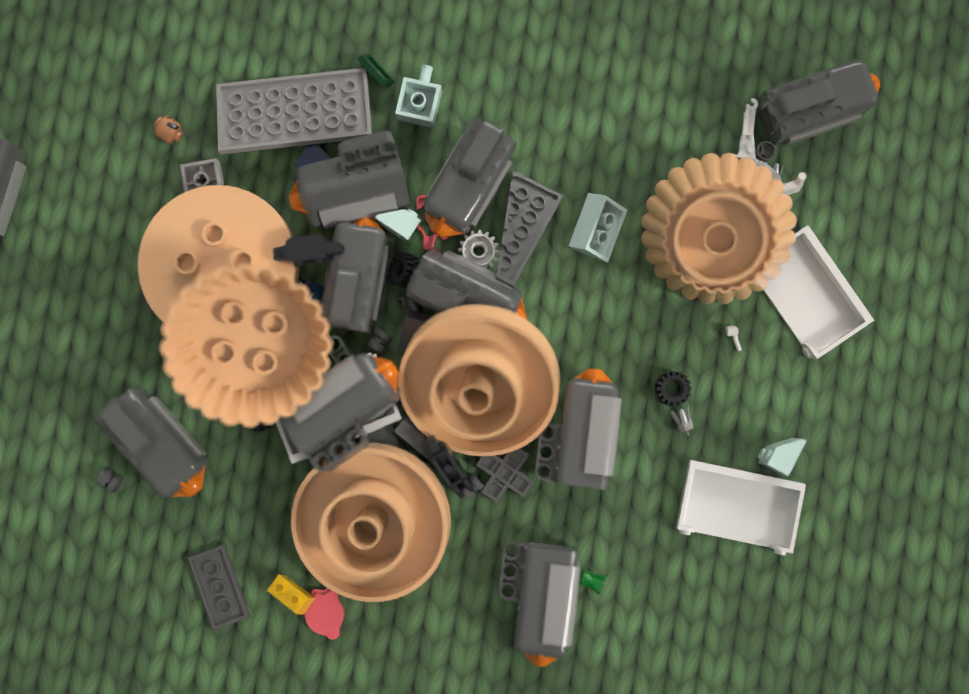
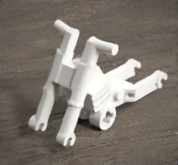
M752 98L751 104L754 106L746 104L742 134L736 156L738 160L745 157L753 159L756 167L765 166L769 168L772 174L771 179L776 178L781 181L777 171L766 162L764 163L756 159L753 131L758 101ZM801 172L796 180L783 183V194L791 195L799 192L806 179V174Z

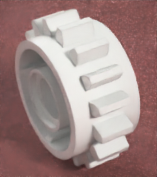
M481 230L478 231V234L471 231V236H464L465 242L460 241V245L463 247L458 248V252L463 253L460 256L487 269V266L493 267V261H498L495 255L500 254V251L495 250V248L499 244L493 242L495 240L494 236L488 237L489 232H486L484 235ZM476 247L484 249V253L481 256L474 254L473 251Z

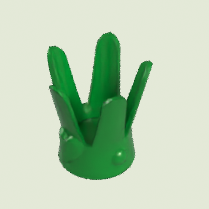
M584 570L583 575H579L581 578L580 585L583 587L587 586L601 595L599 587H604V583L601 581H604L607 576L592 574L590 571Z

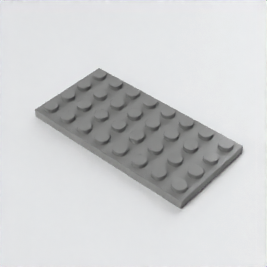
M366 68L216 84L218 151L220 154L338 142L372 134Z

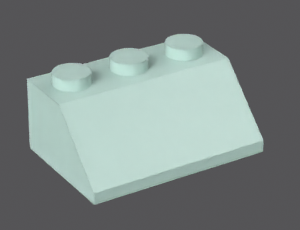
M588 193L569 247L579 253L608 263L627 209L606 195Z

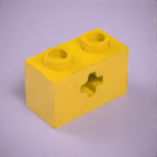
M278 574L267 590L296 614H305L315 600L314 596L287 575Z

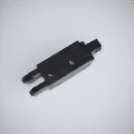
M320 234L290 237L285 242V246L273 248V258L275 261L294 264V267H304L306 263L312 262L313 265H323L325 261L331 260V256L343 254L345 248L338 241H329Z
M433 434L426 438L427 443L431 447L428 449L429 457L448 487L454 489L459 498L464 497L463 491L458 486L462 482H464L470 492L474 491L475 489L469 481L466 471L448 444L444 443L443 440L438 442Z

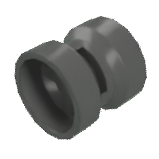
M763 141L755 148L756 159L764 163L773 158L776 152L775 146L769 141Z
M376 328L373 338L369 339L367 345L383 354L386 350L385 346L393 338Z
M106 467L97 477L96 485L107 487L109 492L115 493L122 485L124 476L114 474L111 469Z
M472 472L468 475V479L473 485L474 491L470 492L464 482L458 485L470 500L475 496V492L485 487Z

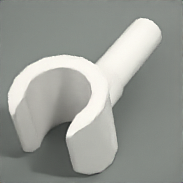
M733 325L726 326V336H733L737 351H741L738 340V328Z

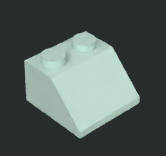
M411 209L378 214L373 218L377 224L401 240H408L421 221L417 218L418 214Z
M790 438L767 445L759 452L758 463L778 474L789 476L806 440Z

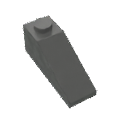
M408 414L405 415L391 434L436 469L429 457L428 449L431 447L426 441L428 437L415 426Z

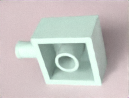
M422 65L419 80L403 78L395 112L397 120L434 128L442 88L441 85L430 83L433 67Z

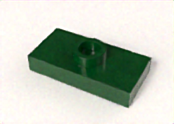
M361 54L358 61L368 70V75L372 79L377 80L382 87H391L394 80L372 55Z

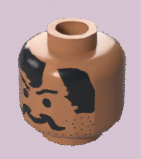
M160 116L153 125L154 135L166 144H171L174 141L177 143L183 136L181 132L182 125L170 116Z

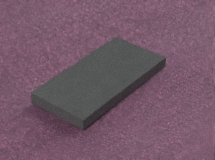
M225 543L187 557L213 631L251 616Z

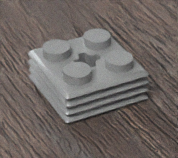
M217 158L180 165L184 193L204 186H224L221 164ZM202 178H205L207 181L202 185L200 182L203 180Z

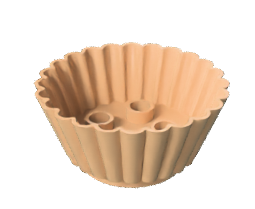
M709 153L703 156L701 161L697 158H691L684 163L683 168L675 167L671 169L668 173V180H661L657 183L655 187L656 195L649 197L646 203L649 212L641 220L643 228L646 229L642 234L641 241L648 248L646 259L649 263L655 265V275L660 279H666L667 287L670 290H681V294L686 299L692 300L698 297L704 304H711L715 300L721 304H728L733 301L734 297L739 300H745L750 297L752 291L759 292L764 290L768 280L776 279L781 273L780 265L788 262L791 256L788 248L796 241V235L791 229L795 227L797 219L794 213L790 212L793 202L790 196L783 194V183L779 179H771L772 174L769 168L765 166L756 167L754 160L748 157L738 160L737 156L732 153L723 154L720 158L714 153Z
M242 264L236 267L235 270L229 267H221L215 272L214 276L210 274L200 276L197 279L196 287L189 286L183 289L181 301L173 303L170 307L169 314L172 319L167 320L163 325V334L167 339L161 344V352L168 358L164 365L166 373L171 377H175L173 380L174 389L180 394H186L185 399L190 407L201 408L203 415L207 418L216 419L220 417L221 421L227 425H235L240 421L246 427H253L259 421L265 424H272L277 421L279 415L283 417L291 416L295 413L297 405H305L310 401L311 391L320 388L323 382L321 374L329 368V359L326 357V354L330 352L332 344L330 339L325 336L328 333L329 324L324 318L319 317L321 314L320 304L317 301L309 300V291L304 286H294V282L289 275H275L274 271L269 267L262 266L254 270L252 266Z

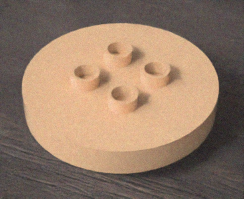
M223 185L192 189L175 197L161 208L144 233L138 254V275L143 294L154 313L165 323L167 320L172 319L169 314L170 307L173 303L181 301L183 289L189 286L196 287L197 279L204 274L214 276L215 272L221 267H229L233 270L242 264H248L254 270L262 266L269 267L274 271L275 275H289L295 286L298 283L299 267H294V264L275 261L273 258V248L285 246L287 239L294 236L280 214L266 201L249 191Z
M465 305L451 308L435 315L416 331L407 346L400 365L398 386L406 413L424 435L429 437L433 434L438 442L443 440L452 451L461 454L494 456L517 450L533 441L542 433L549 424L556 409L560 376L553 349L544 335L529 321L499 307Z
M369 443L366 448L333 471L324 472L314 468L300 485L294 499L291 514V530L294 544L302 562L310 573L320 583L335 593L365 602L397 599L420 587L430 578L439 565L447 547L451 529V513L448 499L441 483L431 469L409 452L381 443ZM344 448L338 450L339 456L344 454ZM324 458L322 460V466L326 467L328 464L327 458Z

